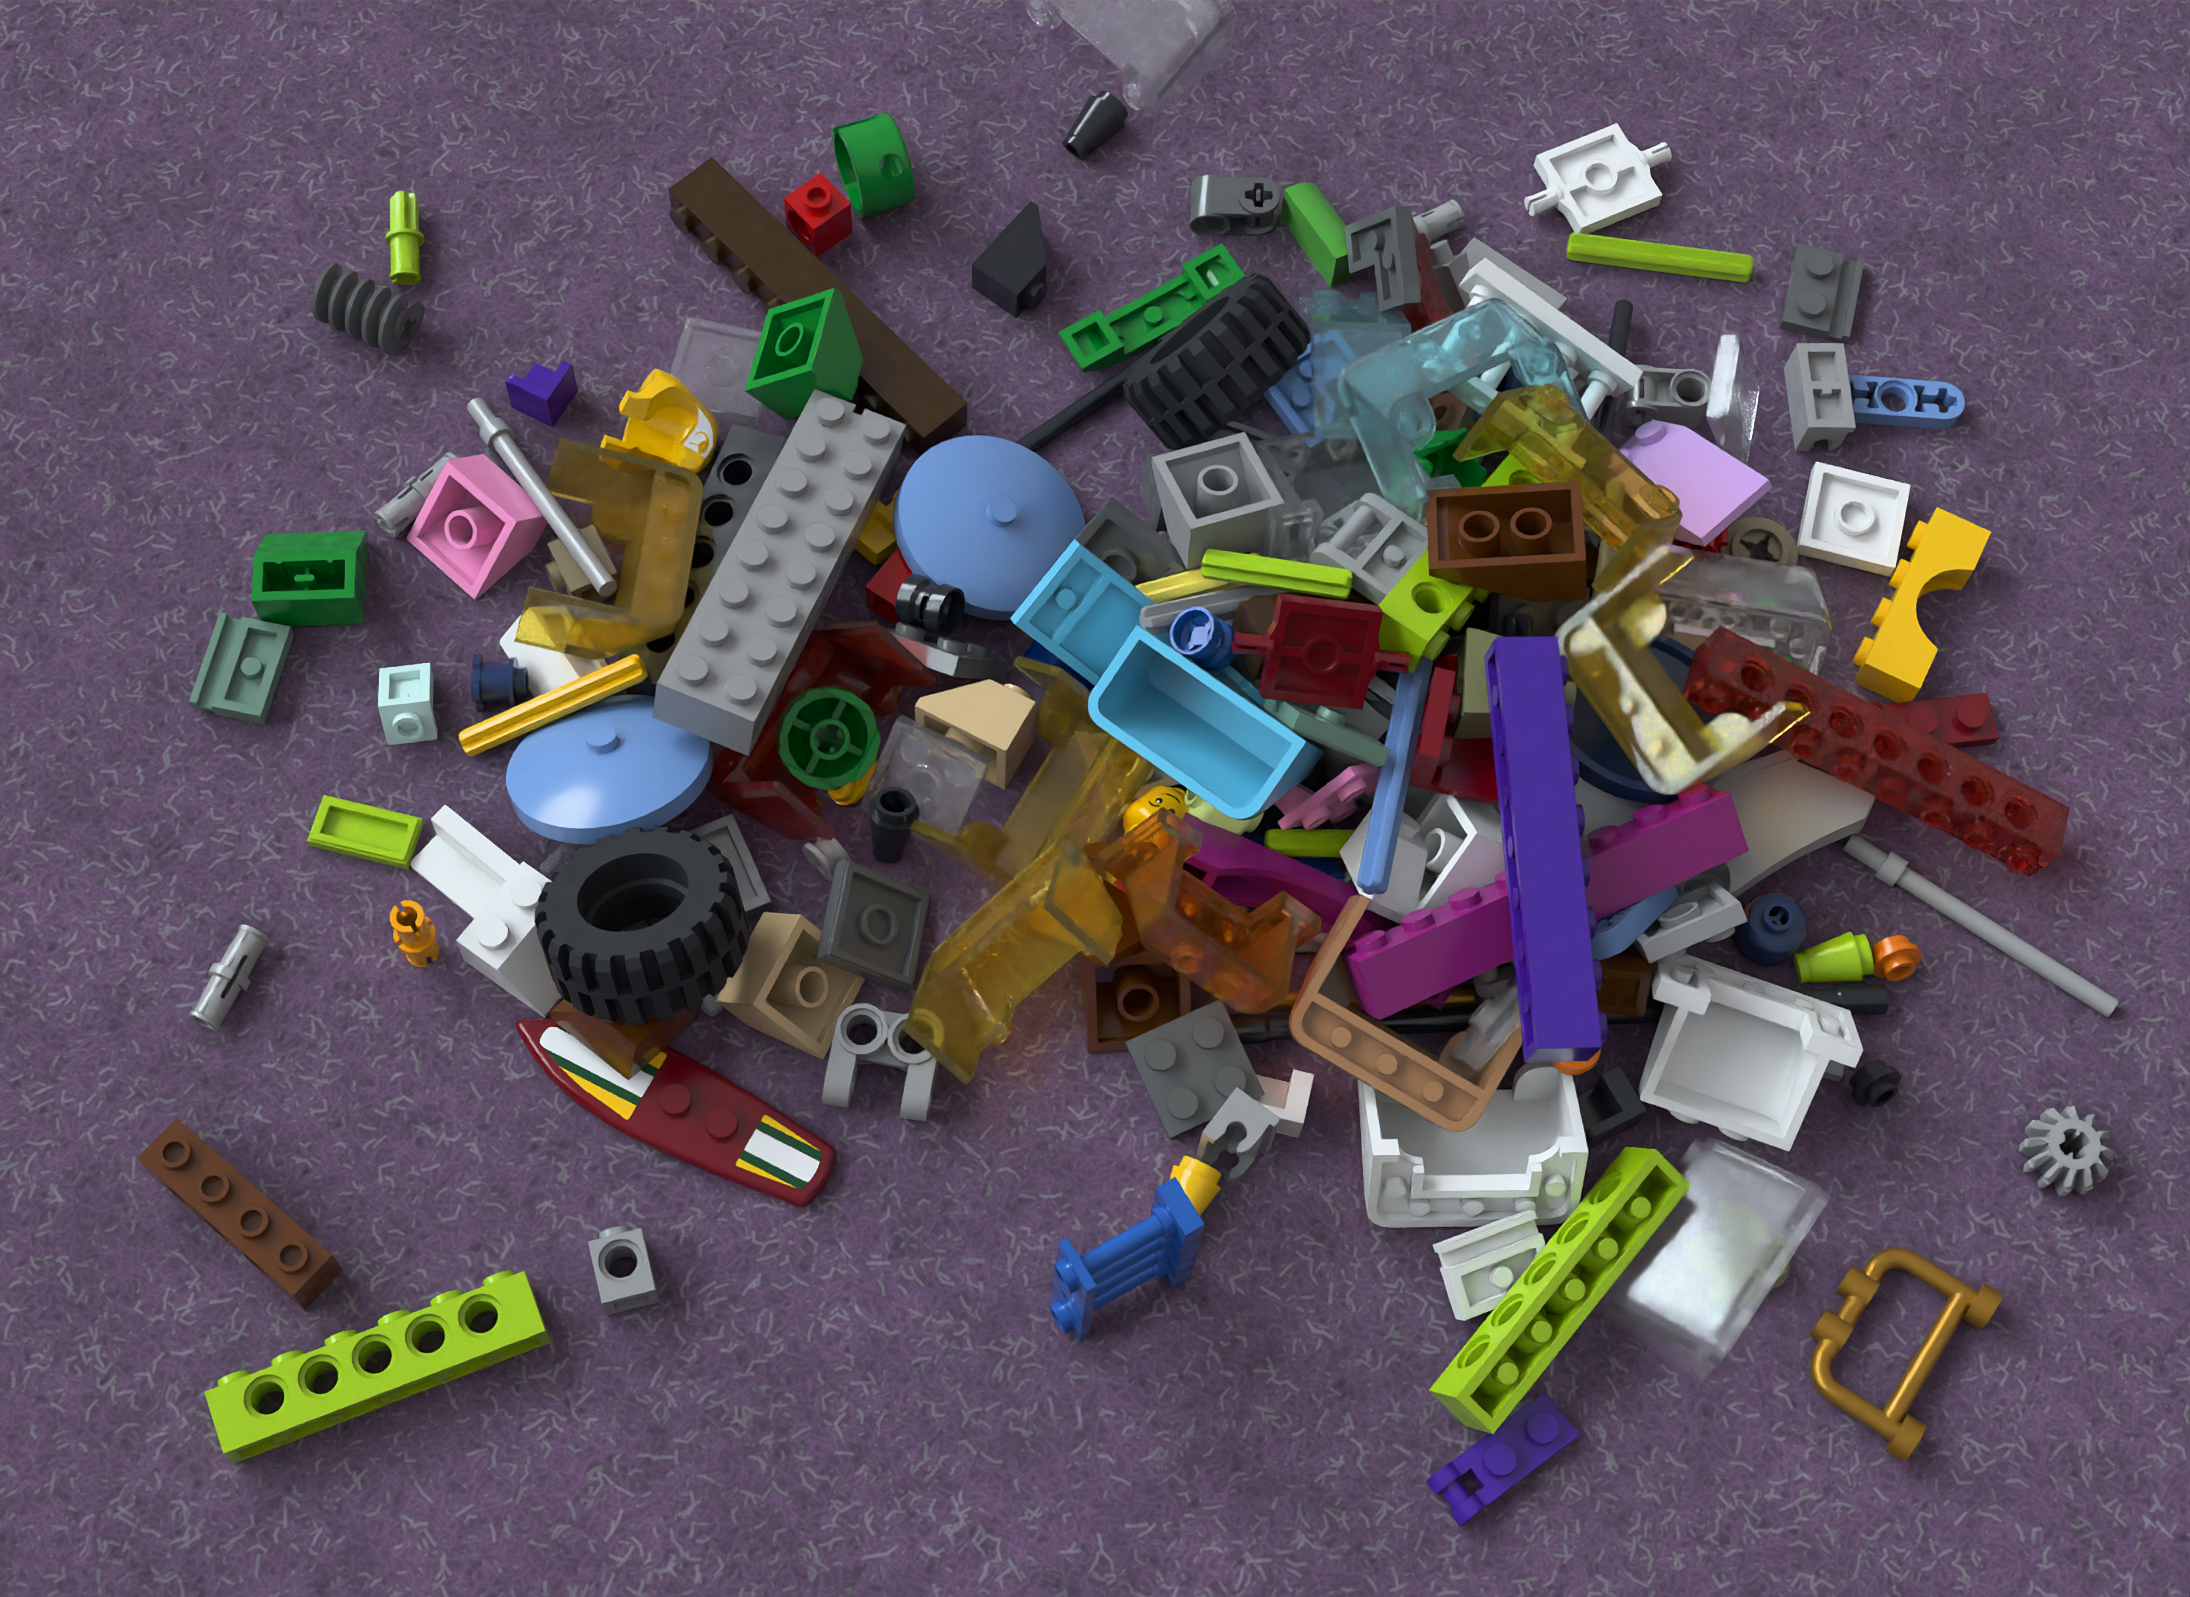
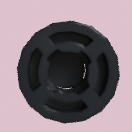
M912 574L902 583L898 591L895 612L897 618L902 622L913 626L925 624L930 632L941 636H948L958 627L963 617L965 596L960 588L949 584L936 586L931 578L920 574Z

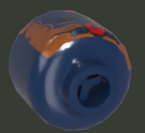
M1771 891L1760 893L1750 899L1743 909L1747 922L1734 927L1735 942L1744 957L1755 964L1773 966L1782 964L1794 955L1806 937L1808 922L1803 908L1795 899L1787 894Z

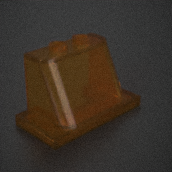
M1161 807L1096 856L1093 872L1126 893L1141 943L1148 952L1239 1012L1246 1014L1264 1013L1287 999L1295 949L1320 933L1322 917L1285 891H1281L1248 914L1183 869L1184 861L1200 851L1203 834L1164 807Z

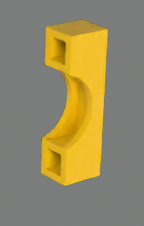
M1938 507L1928 523L1920 520L1917 522L1906 544V547L1914 550L1909 562L1902 558L1900 559L1888 583L1889 586L1896 588V591L1891 600L1882 598L1871 619L1870 624L1878 627L1873 639L1866 636L1863 638L1853 658L1852 663L1860 666L1853 681L1854 683L1897 703L1909 702L1914 699L1938 650L1926 637L1919 625L1916 613L1917 599L1936 590H1961L1974 571L1991 531Z

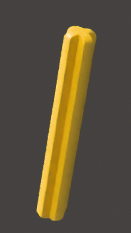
M633 654L466 728L460 732L459 741L465 753L473 757L644 681L648 676L646 667L639 655Z

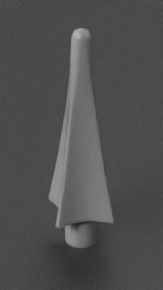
M1442 240L1429 247L1436 264L1424 272L1459 320L1471 301L1469 293L1459 287L1463 278L1470 270L1467 252L1453 256L1447 240ZM1480 322L1472 335V340L1481 360L1488 362L1491 361L1492 355L1482 322Z

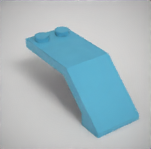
M1074 539L1010 619L1017 627L1096 686L1136 625L1140 626L1139 616L1141 609L1157 603ZM1170 632L1154 635L1173 648L1170 642ZM1231 664L1219 671H1207L1265 711L1263 706L1266 699L1261 697L1258 691L1259 688Z

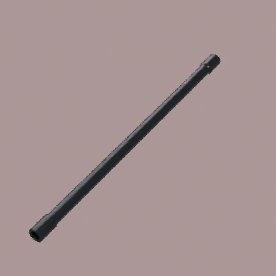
M1884 984L1841 985L1832 989L1792 990L1850 1010L1852 1016L1884 1015L1888 1010V993ZM1648 997L1644 1017L1605 1014L1607 1025L1657 1023L1660 1020L1665 1002ZM1516 1003L1443 1006L1441 1010L1434 1007L1405 1008L1381 1020H1377L1363 1010L1359 1011L1398 1034L1460 1032L1464 1030L1485 1031L1501 1030ZM1263 1012L1228 1014L1242 1044H1262L1271 1040L1294 1039L1289 1029L1290 1014H1266Z

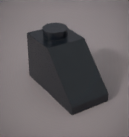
M1030 201L972 263V288L1015 318L1026 307L1030 309L1037 307L1044 298L1048 288L1046 285L1047 263L1038 205Z

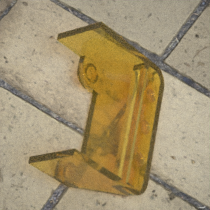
M1549 383L1544 384V386L1534 384L1497 393L1452 456L1457 461L1462 462L1507 450L1542 483L1580 481L1583 522L1617 552L1591 585L1598 593L1655 572L1667 557L1683 517L1682 511L1679 508V498L1668 488L1656 485L1574 410L1568 404L1570 402L1568 396L1555 385Z
M559 437L546 486L554 496L593 505L590 520L591 525L594 524L599 536L606 540L626 545L615 606L529 586L514 642L587 659L601 660L667 636L677 629L684 610L703 497V484L695 473L683 467Z
M1664 542L1562 624L1555 636H1558L1560 655H1566L1570 677L1646 783L1658 793L1678 795L1747 761L1809 714L1810 711L1805 704L1780 701L1754 722L1743 714L1724 713L1713 719L1706 726L1647 647L1664 633L1669 622L1668 607L1656 588L1695 558L1690 549Z
M1017 656L1013 665L1047 691L1036 709L1034 724L1038 735L1052 746L1049 754L1001 830L984 821H972L963 826L957 835L917 820L913 821L909 829L964 869L1030 907L1038 909L1062 860L1083 849L1087 844L1095 841L1107 842L1150 773L1153 764L1103 730L1092 720L1088 711V699L1091 691L1065 670Z
M1063 836L1053 843L950 934L935 949L925 965L903 1030L965 1085L973 1079L981 1051L988 1045L992 1048L998 1047L1012 1032L1014 1025L1010 1020L1015 1006L1080 950L1086 956L1095 954L1106 965L1114 959L1117 943L1123 935L1121 930L1123 916L1086 854L1068 836Z

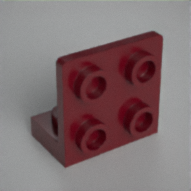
M1435 667L1425 697L1408 786L1499 806L1492 738H1454V723L1461 700L1460 693L1452 692L1456 671Z

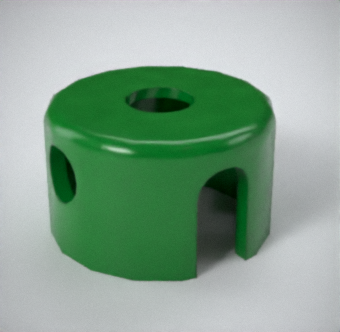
M879 113L872 117L832 129L834 155L841 181L854 212L860 219L899 208L914 201L916 189L909 154L895 120L888 113Z

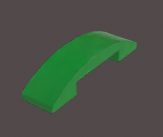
M1221 243L1182 264V274L1105 317L1100 310L1058 332L1059 338L1083 373L1118 364L1156 345L1159 338L1172 329L1177 328L1183 320L1201 308L1204 303L1217 296L1229 285L1235 284L1245 275L1226 247Z

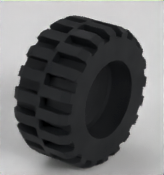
M1251 273L1248 277L1244 276L1235 284L1229 285L1217 296L1204 303L1201 308L1189 315L1177 328L1167 334L1156 347L1152 348L1125 379L1123 384L1124 398L1166 448L1176 451L1191 445H1197L1209 435L1212 436L1229 421H1233L1242 414V411L1261 398L1271 386H1274L1283 377L1282 375L1287 370L1293 367L1298 361V357L1308 348L1307 345L1311 340L1310 329L1268 276Z
M640 827L628 829L625 835L614 838L612 834L599 838L598 844L588 849L586 846H583L574 852L571 857L572 861L568 864L562 862L553 871L551 876L552 882H546L538 898L539 903L535 909L534 922L557 991L564 1000L572 1003L575 1009L591 1017L596 1013L597 1018L605 1022L617 1024L619 1019H625L630 1025L645 1024L646 1019L657 1017L661 1022L675 1018L674 1013L685 1008L688 1012L696 1009L703 1004L704 997L709 994L714 997L727 984L726 977L733 978L743 962L742 957H744L748 950L750 939L748 934L749 925L731 863L728 858L721 854L720 849L705 839L701 841L699 836L681 830L679 834H675L669 827H654L653 831L643 832ZM666 917L662 921L643 929L620 932L624 928L643 920Z

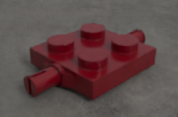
M1278 593L1273 621L1266 635L1247 634L1236 631L1234 634L1235 641L1232 642L1233 654L1262 656L1264 666L1258 691L1263 699L1363 710L1368 685L1377 670L1406 674L1409 669L1407 665L1410 664L1409 652L1380 649L1378 637L1384 614L1380 606Z

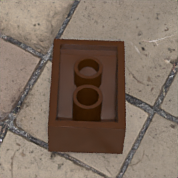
M1580 481L1426 490L1429 576L1531 602L1586 600V550Z

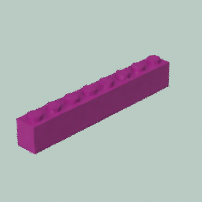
M1706 784L1694 785L1678 793L1679 799L1664 806L1651 805L1641 808L1633 813V820L1620 826H1603L1588 833V840L1580 843L1581 855H1587L1590 862V882L1588 887H1585L1587 907H1593L1596 921L1748 852L1749 849L1731 794L1708 787ZM1505 870L1495 876L1496 882L1480 889L1467 888L1457 891L1449 896V903L1432 911L1430 909L1413 911L1401 919V925L1385 932L1383 930H1374L1364 933L1354 940V946L1341 951L1340 954L1360 1009L1377 1020H1381L1514 959Z

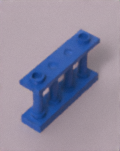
M1176 1177L1156 1187L1150 1217L1085 1254L1079 1256L1068 1237L1058 1242L1056 1263L1053 1265L1055 1274L1052 1298L1055 1302L1049 1305V1310L1063 1334L1072 1330L1079 1343L1089 1337L1093 1311L1153 1277L1156 1281L1165 1278L1171 1290L1190 1280L1205 1224Z

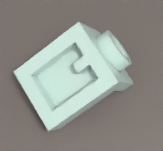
M430 663L380 668L378 709L386 742L389 745L437 739L438 729L433 712L434 677Z

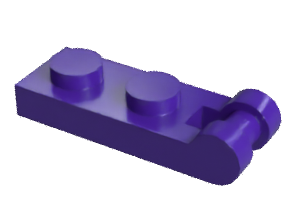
M1543 1392L1503 1422L1494 1434L1489 1433L1452 1462L1437 1471L1426 1483L1435 1495L1441 1493L1453 1508L1450 1512L1451 1516L1461 1527L1573 1442L1579 1434L1548 1394ZM1467 1472L1471 1474L1481 1488L1472 1496L1469 1495L1458 1480Z

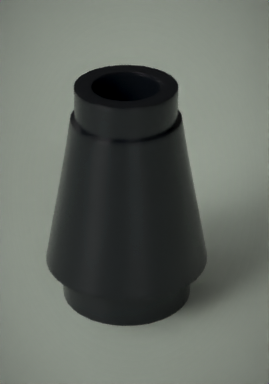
M1101 90L1096 96H1089L1067 137L1062 142L1064 148L1083 161L1088 155L1125 127L1124 120L1128 117L1127 109L1115 96L1107 91Z
M888 787L879 791L875 798L871 800L868 812L874 857L883 863H895L903 856V852L919 818L920 811L914 796L910 792L898 787Z

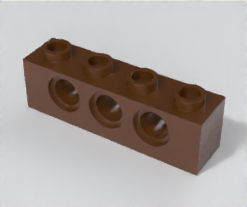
M177 1118L139 1155L138 1160L156 1180L304 1311L343 1271L328 1250Z

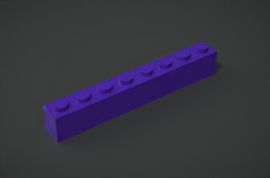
M1558 636L1496 637L1484 655L1524 1063L1588 1061L1602 1048V1044L1606 1042L1608 1029L1605 1013L1598 1011L1596 991H1599L1601 987L1602 971L1599 960L1592 957L1591 939L1594 938L1596 932V916L1593 907H1587L1585 887H1588L1590 882V862L1587 855H1581L1580 836L1584 833L1585 814L1583 806L1576 804L1574 786L1577 785L1579 780V761L1576 754H1571L1569 736L1572 734L1574 727V713L1571 704H1565L1563 687L1566 686L1568 681V660L1566 655H1560Z

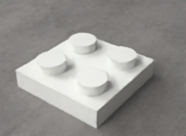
M1815 462L1811 470L1796 545L1798 554L1890 577L1896 568L1911 485Z

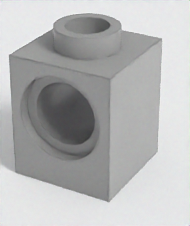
M616 1226L602 1231L599 1234V1239L588 1241L600 1299L606 1315L660 1302L642 1228L631 1230L630 1226ZM631 1257L637 1261L635 1270L627 1277L617 1278L609 1274L611 1264L618 1258Z

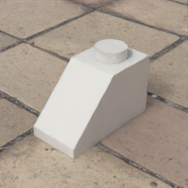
M1370 810L1339 853L1359 894H1363L1371 899L1366 909L1402 924L1401 919L1405 915L1416 911L1429 851L1418 832L1420 826L1413 818L1403 812L1387 891L1384 894L1368 895L1363 893L1362 888L1358 887L1356 882L1371 814Z

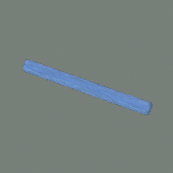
M1427 657L1413 673L1409 671L1406 674L1399 673L1385 746L1391 751L1384 767L1380 766L1356 882L1358 887L1362 888V892L1368 895L1384 894L1389 884L1433 661Z

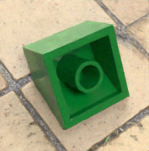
M832 288L768 309L744 391L783 419L788 420L800 416L814 389L847 402L852 401L858 387V377L863 357L841 292Z

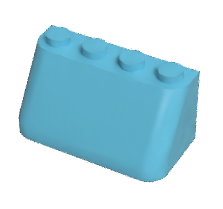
M1136 625L1093 688L1088 699L1090 717L1099 727L1216 809L1236 820L1246 821L1258 817L1308 777L1324 754V751L1288 729L1260 707L1138 625Z

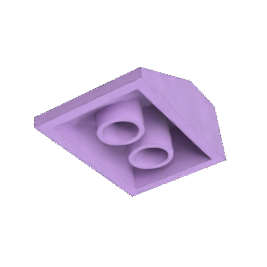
M1652 420L1641 425L1631 439L1618 450L1609 453L1607 461L1611 466L1610 479L1622 478L1629 481L1626 507L1640 531L1701 546H1706L1772 488L1769 479L1686 426ZM1609 485L1602 491V506H1606Z

